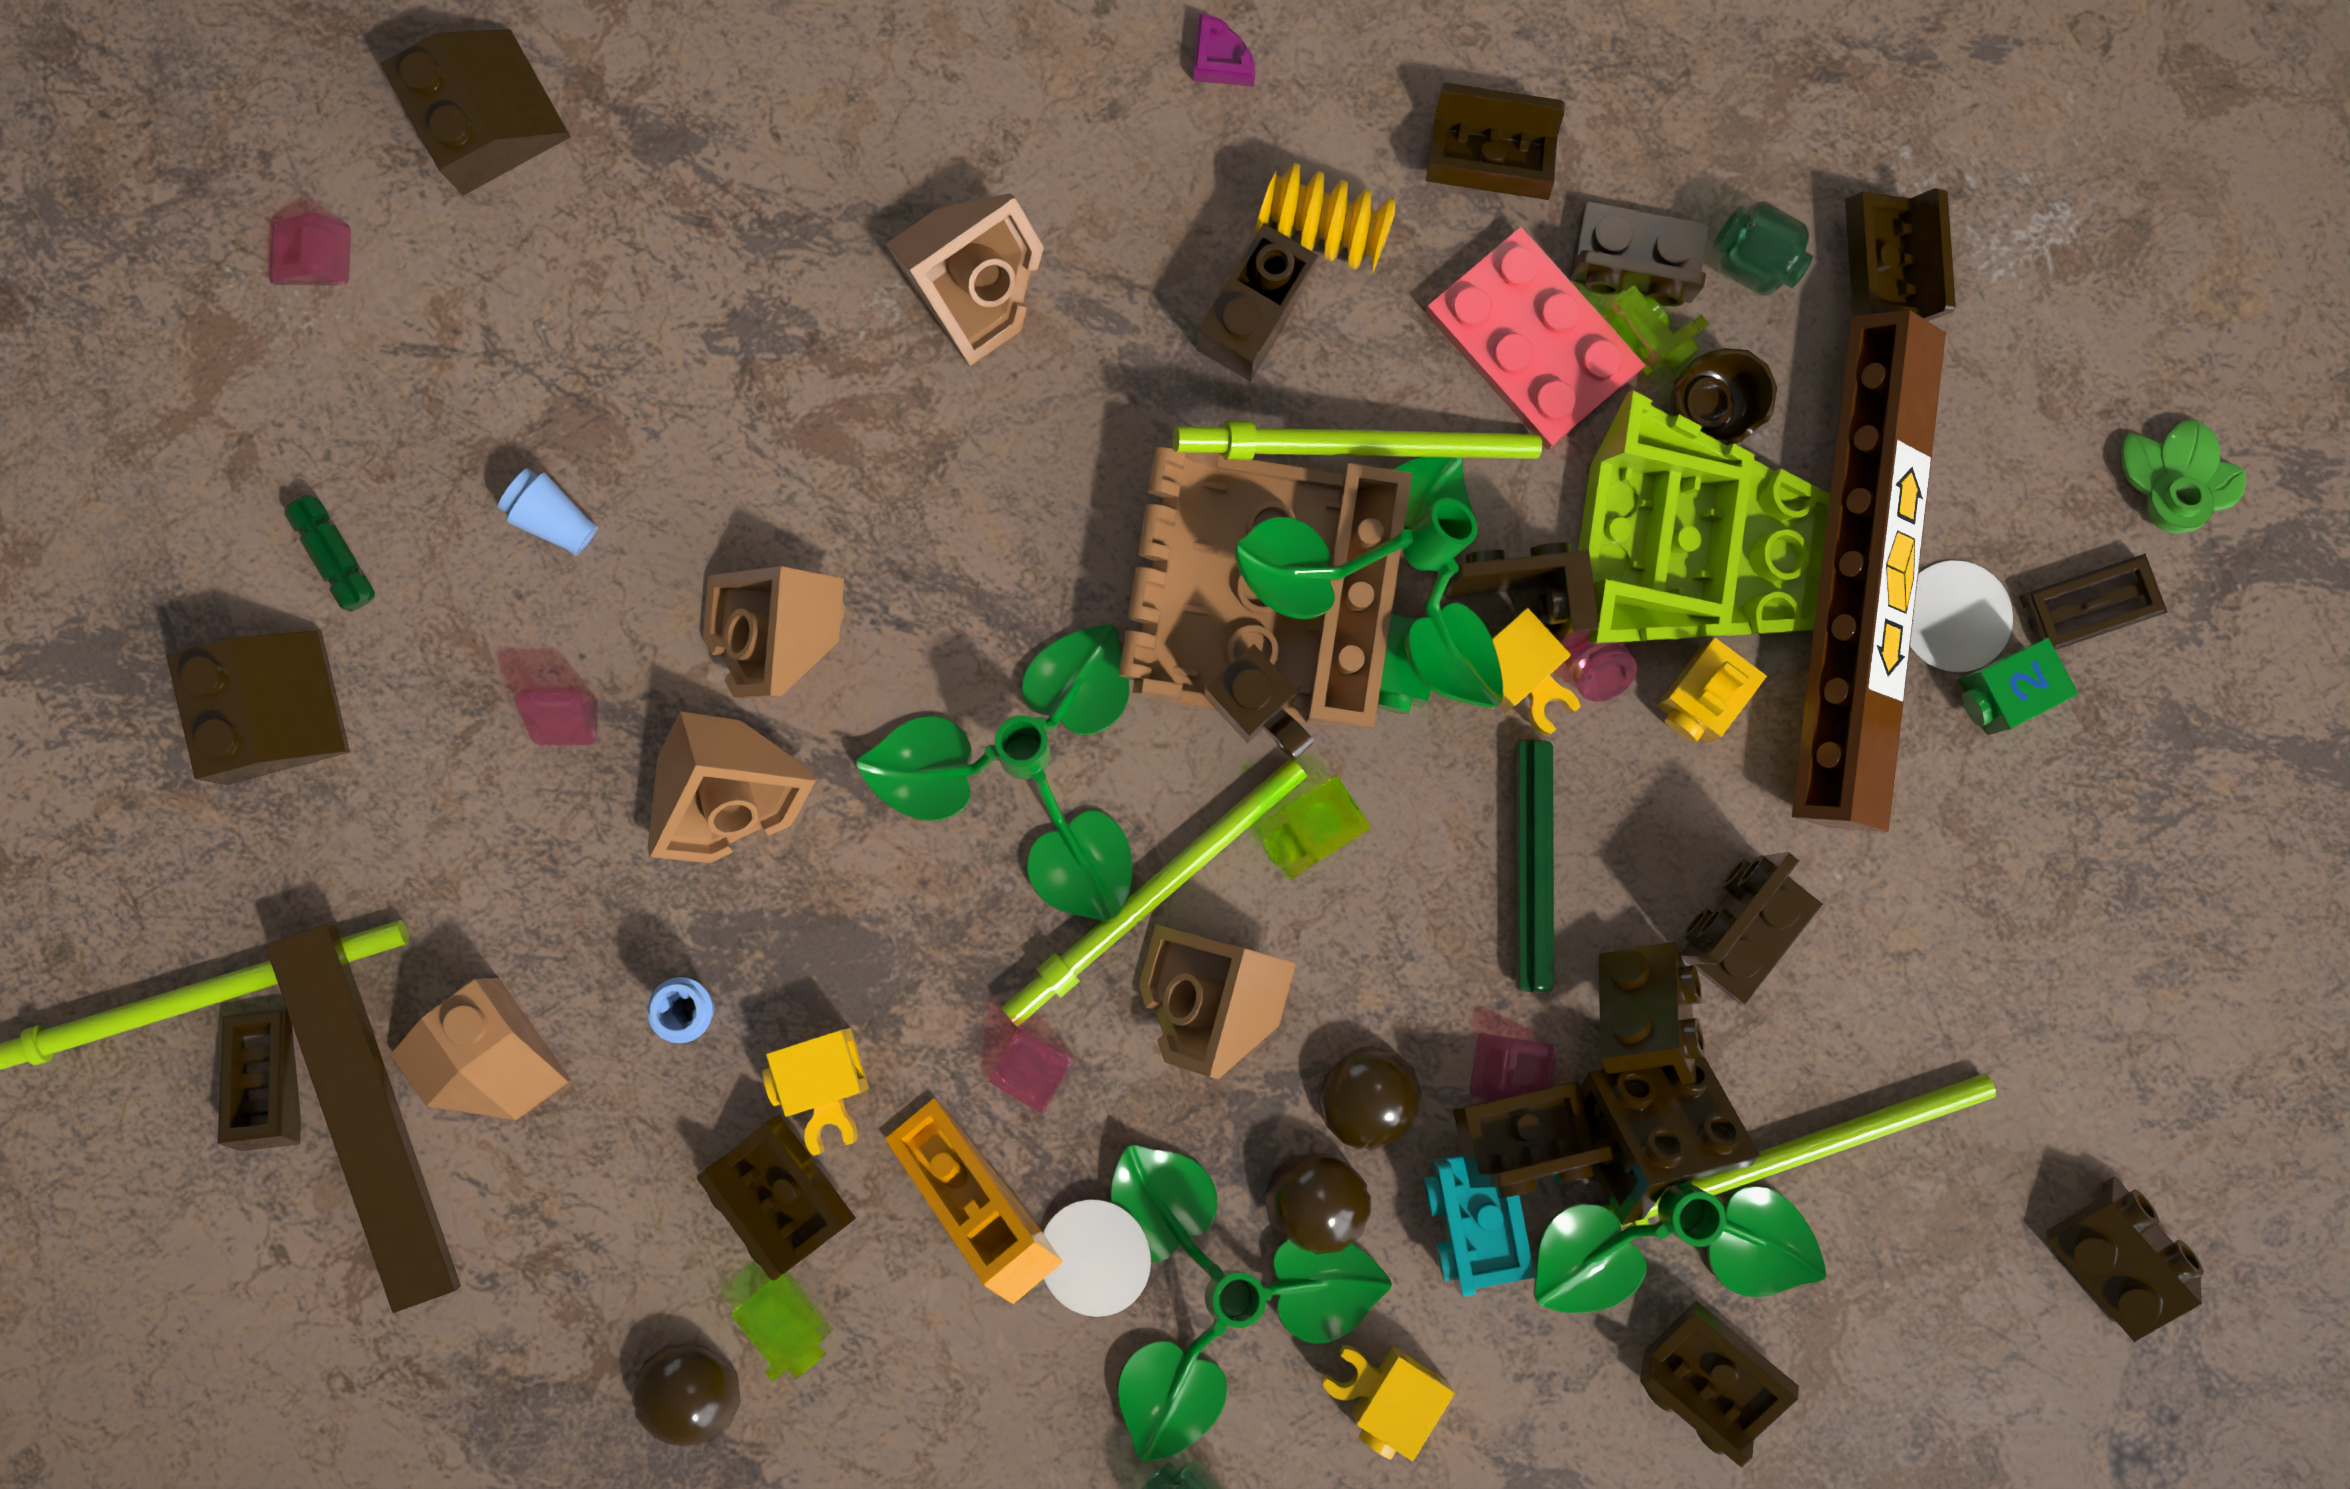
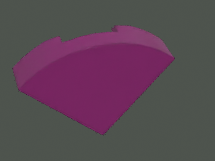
M1199 13L1193 81L1254 87L1255 65L1249 48L1247 49L1241 38L1228 28L1229 25L1223 20Z

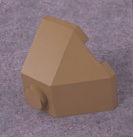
M1011 193L937 208L886 243V246L918 296L969 366H972L1021 332L1028 308L1023 303L1031 272L1038 271L1044 247L1018 201Z
M784 566L708 575L703 639L712 655L723 657L730 671L725 678V682L733 698L782 697L839 642L840 625L844 618V603L842 601L844 578Z
M680 712L657 758L647 847L649 856L711 863L733 853L731 843L756 831L764 829L766 834L770 836L792 826L816 782L813 771L741 720Z
M1155 924L1138 986L1145 1007L1154 1009L1163 1033L1157 1039L1164 1062L1210 1078H1221L1279 1027L1296 963Z
M499 978L474 979L423 1016L390 1054L427 1107L512 1120L522 1118L572 1081Z

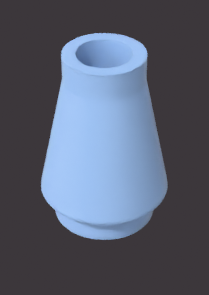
M529 468L523 470L513 480L497 506L500 511L508 516V524L562 547L574 556H578L584 550L598 529V526L586 518L545 472L537 475Z
M684 977L672 978L661 983L651 994L647 1005V1016L651 1028L659 1037L672 1043H686L698 1038L709 1026L715 1012V1003L706 989L698 982ZM688 998H692L696 1009L692 1012L693 1020L688 1019L683 1011L684 1003Z

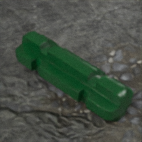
M304 495L288 504L284 509V515L294 532L299 531L302 535L299 540L324 582L329 581L330 584H333L329 590L339 607L351 612L370 603L375 597V591L366 576H361L357 572L360 566L336 526H331L327 522L330 516L321 501L311 495Z

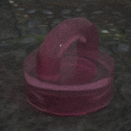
M1590 641L1583 642L1574 646L1569 651L1571 656L1565 661L1571 681L1578 692L1586 700L1594 702L1606 701L1619 696L1630 686L1635 679L1637 671L1635 659L1622 642L1591 644Z

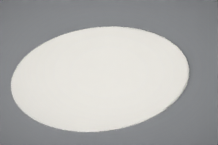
M1944 561L1918 574L1910 642L1911 649L1929 665L1950 672L1972 671L1994 660L2006 646L2013 625L2011 601L2000 581L1986 569L1965 561Z
M1083 1200L1064 1207L1050 1220L1043 1234L1060 1256L1063 1263L1047 1275L1044 1281L1059 1302L1079 1314L1102 1317L1113 1315L1126 1309L1140 1296L1150 1274L1151 1255L1149 1244L1142 1228L1128 1212L1106 1201Z

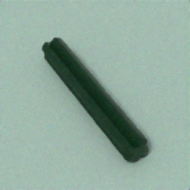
M1541 739L1518 741L1515 746V986L1519 991L1548 992L1552 991L1554 987L1553 745L1551 742Z

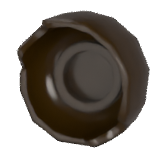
M1729 348L1713 350L1696 357L1680 372L1674 381V389L1671 392V411L1674 416L1680 414L1702 426L1700 431L1726 445L1742 442L1760 426L1769 422L1774 413L1777 385L1768 364L1751 351Z
M1369 1046L1362 1047L1345 1056L1333 1066L1325 1076L1319 1104L1326 1127L1343 1144L1356 1149L1366 1148L1370 1151L1391 1144L1407 1132L1418 1114L1422 1092L1414 1068L1397 1052Z
M1311 1153L1291 1156L1273 1172L1265 1193L1269 1223L1274 1231L1280 1233L1300 1250L1313 1252L1316 1255L1340 1253L1362 1236L1371 1215V1195L1367 1191L1368 1185L1351 1165L1333 1155Z
M666 1345L644 1361L632 1387V1404L635 1407L634 1413L643 1428L655 1439L669 1445L690 1446L712 1441L731 1426L741 1403L736 1370L733 1366L723 1362L707 1346Z

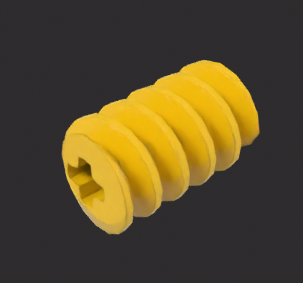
M1294 162L1282 177L1277 175V171L1274 173L1258 216L1255 234L1259 232L1263 224L1271 227L1274 222H1277V231L1290 239L1298 230L1301 231V245L1310 251L1314 249L1321 239L1325 240V260L1334 261L1344 248H1348V268L1352 270H1357L1368 256L1372 257L1373 275L1395 216V199L1388 196L1381 206L1374 211L1371 209V190L1364 188L1357 198L1350 202L1348 201V182L1343 179L1338 182L1329 194L1325 193L1324 172L1317 171L1306 185L1300 184V164Z

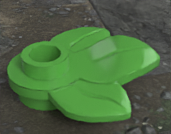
M2191 418L2179 423L2166 436L2163 443L2135 433H2128L2123 439L2121 460L2125 477L2131 485L2148 496V516L2155 526L2165 532L2179 534L2195 531L2211 518L2214 511L2231 508L2244 494L2246 487L2245 469L2236 464L2220 462V446L2216 435L2208 426L2197 419ZM2178 497L2181 498L2186 504H2184L2183 502H2181V501L2178 499Z

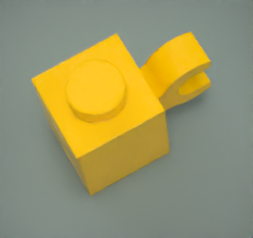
M1527 608L1492 639L1503 679V701L1498 706L1506 713L1528 696L1530 700L1528 709L1529 721L1537 732L1548 736L1556 728L1545 716L1544 708L1547 702L1556 701L1560 703L1569 714H1573L1581 706L1573 692L1560 686L1550 676L1571 654Z
M1713 638L1697 649L1656 706L1668 714L1665 723L1678 735L1693 743H1696L1699 738L1708 743L1724 735L1767 675L1720 640Z
M851 1028L839 1030L766 1054L770 1067L763 1069L762 1075L765 1089L772 1105L777 1106L781 1104L785 1117L814 1108V1115L807 1124L804 1133L806 1147L813 1156L825 1151L820 1133L826 1124H834L841 1130L845 1145L857 1141V1127L846 1111L843 1098L869 1089V1085Z
M1342 1345L1339 1350L1340 1356L1356 1367L1355 1375L1349 1382L1340 1383L1331 1376L1324 1374L1321 1379L1324 1389L1332 1397L1339 1400L1347 1401L1360 1397L1352 1410L1356 1425L1362 1428L1358 1436L1362 1442L1388 1459H1392L1397 1451L1413 1462L1455 1394L1451 1385L1446 1379L1394 1345H1392L1378 1369L1371 1365L1358 1349L1349 1345Z

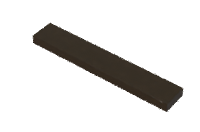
M335 922L326 923L266 944V951L392 1313L456 1291L461 1287Z

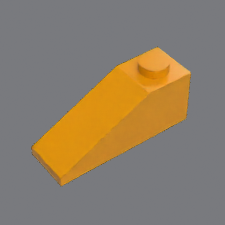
M933 1098L885 1138L895 1156L985 1287L1014 1304L1063 1263L1028 1211L937 1099Z

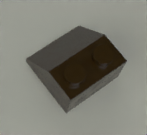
M511 29L435 33L380 63L438 170L463 196L571 137Z
M316 630L234 637L166 654L195 780L230 785L350 753L322 632Z

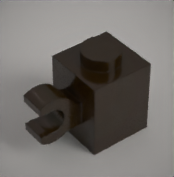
M1255 644L1248 648L1205 688L1204 697L1247 744L1264 729L1281 750L1294 762L1315 741L1285 711L1295 701L1298 691Z

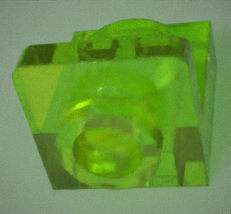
M1635 285L1614 299L1602 316L1644 362L1645 367L1642 371L1646 376L1663 364L1672 372L1694 356L1702 348L1696 339L1709 325V322L1701 314L1673 335L1668 328L1669 321L1663 308L1653 298L1649 296L1643 297Z
M1335 775L1281 808L1257 826V831L1263 839V847L1268 858L1283 870L1288 879L1292 880L1372 827L1339 776Z
M788 1271L776 1281L771 1280L730 1314L769 1363L770 1367L765 1371V1374L772 1382L787 1370L796 1380L827 1354L820 1346V1343L833 1331V1328Z

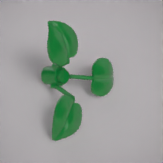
M1420 457L1396 467L1394 470L1412 473L1404 529L1391 540L1340 566L1328 567L1330 562L1328 547L1313 528L1300 520L1288 517L1271 518L1259 523L1247 536L1234 545L1237 566L1252 592L1274 611L1295 619L1316 618L1332 608L1335 595L1330 580L1342 579L1402 548L1406 560L1414 568L1422 571L1436 570L1438 572L1425 603V611L1428 617L1417 619L1409 626L1406 632V654L1413 672L1428 689L1442 697L1486 708H1493L1502 703L1503 679L1493 640L1486 626L1476 613L1464 604L1451 603L1442 610L1440 609V600L1450 577L1459 570L1453 558L1475 540L1478 531L1477 522L1473 515L1464 483L1462 458Z
M1098 625L1078 630L1057 640L1040 652L1025 672L1022 695L1029 709L1049 717L1045 720L1043 717L1032 718L1019 715L1007 719L996 732L995 745H988L985 748V753L974 763L968 764L971 758V744L964 731L950 720L937 716H926L907 721L894 729L876 747L857 760L859 772L879 799L907 817L928 822L945 820L962 812L968 805L971 797L967 776L980 774L993 761H1000L1005 772L1014 778H1032L1052 822L1058 830L1039 837L1030 850L1027 871L1034 891L1049 906L1068 914L1101 921H1111L1121 912L1130 892L1133 870L1132 855L1126 835L1111 817L1096 810H1089L1079 814L1068 825L1044 773L1051 756L1047 731L1054 730L1059 722H1061L1073 734L1094 735L1113 726L1126 709L1129 699V679L1118 676L1122 653L1117 630L1113 625Z
M1689 1181L1671 1186L1663 1193L1658 1203V1217L1660 1221L1656 1224L1632 1225L1622 1231L1615 1214L1597 1204L1578 1203L1559 1211L1544 1228L1538 1244L1533 1295L1539 1305L1564 1313L1596 1312L1624 1302L1640 1287L1647 1272V1264L1643 1254L1630 1243L1631 1240L1638 1237L1656 1236L1659 1239H1665L1673 1234L1692 1246L1703 1247L1708 1245V1262L1717 1280L1732 1292L1746 1297L1772 1296L1799 1285L1822 1281L1826 1278V1268L1819 1244L1810 1226L1797 1208L1781 1194L1766 1187H1742L1735 1190L1729 1196L1724 1209L1716 1197L1692 1185V1182Z
M1131 1145L1123 1151L1115 1168L1111 1184V1203L1124 1209L1138 1222L1149 1244L1151 1262L1158 1263L1168 1259L1181 1245L1184 1251L1208 1274L1211 1280L1205 1290V1305L1208 1312L1214 1318L1213 1324L1189 1345L1186 1353L1171 1342L1155 1341L1136 1350L1125 1362L1118 1380V1401L1137 1457L1143 1462H1151L1173 1456L1194 1444L1210 1430L1221 1415L1227 1396L1226 1376L1218 1365L1207 1360L1197 1359V1357L1216 1337L1224 1335L1228 1326L1246 1328L1256 1323L1264 1313L1266 1301H1269L1273 1295H1279L1276 1307L1277 1315L1289 1333L1305 1342L1325 1344L1346 1336L1356 1328L1370 1309L1391 1289L1392 1283L1378 1263L1353 1244L1340 1253L1316 1255L1313 1252L1300 1250L1286 1240L1278 1246L1273 1256V1269L1278 1282L1269 1283L1265 1286H1262L1250 1274L1237 1270L1222 1271L1190 1238L1207 1231L1216 1216L1217 1192L1209 1174L1198 1163L1183 1155Z

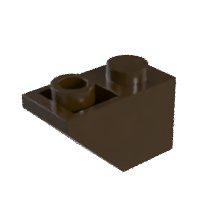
M1263 224L1198 329L1197 351L1251 382L1281 333L1318 259V255Z

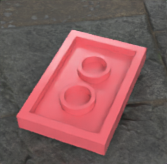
M1522 227L1517 229L1430 303L1425 311V314L1532 434H1539L1541 436L1542 445L1548 451L1645 367L1644 362Z

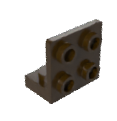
M1566 542L1534 546L1530 548L1531 556L1505 559V552L1500 549L1469 553L1465 555L1466 563L1458 565L1459 570L1450 577L1447 583L1445 597L1544 587L1545 595L1537 597V618L1564 647L1579 645L1599 629L1589 550L1570 552L1569 543Z
M1790 852L1761 855L1755 857L1752 862L1748 858L1741 860L1722 884V888L1728 893L1713 912L1708 908L1703 909L1693 919L1683 934V938L1689 943L1680 953L1682 959L1689 965H1694L1699 973L1738 1004H1746L1823 905V903L1788 877L1799 862Z
M1705 1056L1695 1058L1696 1083L1682 1084L1674 1066L1667 1065L1607 1074L1605 1069L1589 1072L1580 1086L1593 1146L1611 1145L1614 1159L1592 1164V1169L1621 1225L1643 1220L1667 1187L1751 1166L1759 1157L1756 1146Z

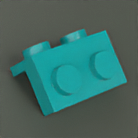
M1463 1154L1430 1159L1434 1176L1423 1178L1431 1217L1440 1215L1442 1217L1446 1241L1436 1243V1253L1443 1282L1454 1281L1455 1289L1462 1297L1476 1295L1475 1289L1535 1278L1520 1196L1498 1198L1496 1188H1470Z

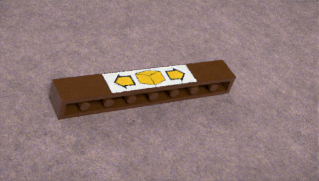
M1911 310L1851 316L1792 809L1793 818L1828 828L1889 832L1946 332Z

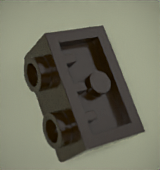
M1587 201L1582 209L1569 280L1585 283L1587 290L1602 295H1617L1622 293V290L1645 294L1649 302L1660 306L1677 307L1683 305L1684 302L1692 303L1705 284L1706 273L1701 272L1710 224Z

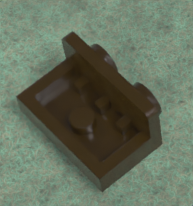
M1443 83L1440 88L1431 128L1426 182L1549 200L1555 179L1557 137L1564 117V101Z
M1933 188L1912 198L1862 191L1845 199L1853 316L1911 310L1925 320L1930 321L1954 312L1956 302L1947 190Z
M1675 941L1599 954L1600 1059L1607 1074L1673 1065L1682 1084L1696 1083L1695 1058L1704 1057L1705 1045L1698 1018H1693L1692 1005L1702 1003L1701 984L1696 967L1694 965L1685 966Z
M1579 1082L1563 1083L1453 1109L1470 1188H1496L1498 1198L1534 1192L1537 1190L1535 1179L1552 1174L1556 1184L1593 1177L1592 1164L1614 1159L1611 1145L1593 1146Z
M780 1114L767 1121L724 1157L697 1175L698 1182L708 1194L713 1206L723 1214L747 1247L751 1258L761 1266L772 1281H776L856 1219Z
M2114 1176L2103 1183L2102 1198L2048 1229L2047 1243L2135 1342L2202 1304L2201 1275L2204 1274V1270L2199 1259L2182 1240L2173 1242L2158 1225L2159 1217L2148 1199L2136 1189L2129 1192Z
M1695 1301L1645 1349L1640 1382L1651 1400L1667 1412L1674 1411L1696 1430L1701 1441L1711 1451L1719 1455L1725 1454L1740 1467H1744L1753 1458L1754 1440L1798 1400L1799 1385L1698 1301Z

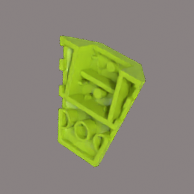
M1634 390L1628 392L1590 465L1578 551L1589 550L1599 629L1589 636L1590 643L1814 631L1830 494L1783 469L1775 471L1754 460L1755 454L1736 444L1726 445L1700 431L1702 426L1680 414L1673 417L1651 405L1653 400Z

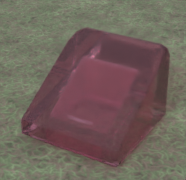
M316 213L273 222L270 283L276 285L322 286L346 284L349 280L350 226Z
M521 690V692H517L516 702L529 736L534 743L538 745L595 744L597 740L598 700L594 696L581 690Z
M1020 1026L988 1082L1040 1114H1043L1076 1058L1025 1027Z
M1487 1033L1479 1034L1470 1094L1482 1099L1495 1100L1550 1087L1552 1085L1557 1045Z

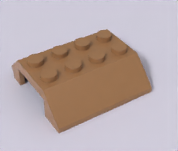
M1173 442L1171 448H1155L1148 493L1163 498L1162 505L1146 504L1138 556L1153 560L1152 568L1136 567L1128 612V619L1143 623L1142 632L1125 631L1118 676L1134 680L1132 693L1180 706L1217 711L1204 697L1205 688L1248 648L1255 644L1298 691L1295 701L1285 711L1299 724L1373 729L1376 720L1401 548L1342 579L1330 580L1335 595L1332 608L1316 618L1295 619L1274 611L1252 592L1237 566L1234 545L1247 536L1259 523L1271 518L1288 517L1300 520L1313 528L1328 547L1330 554L1328 567L1340 566L1391 540L1404 529L1412 473L1348 463L1345 474L1258 460H1225L1220 453L1175 452Z

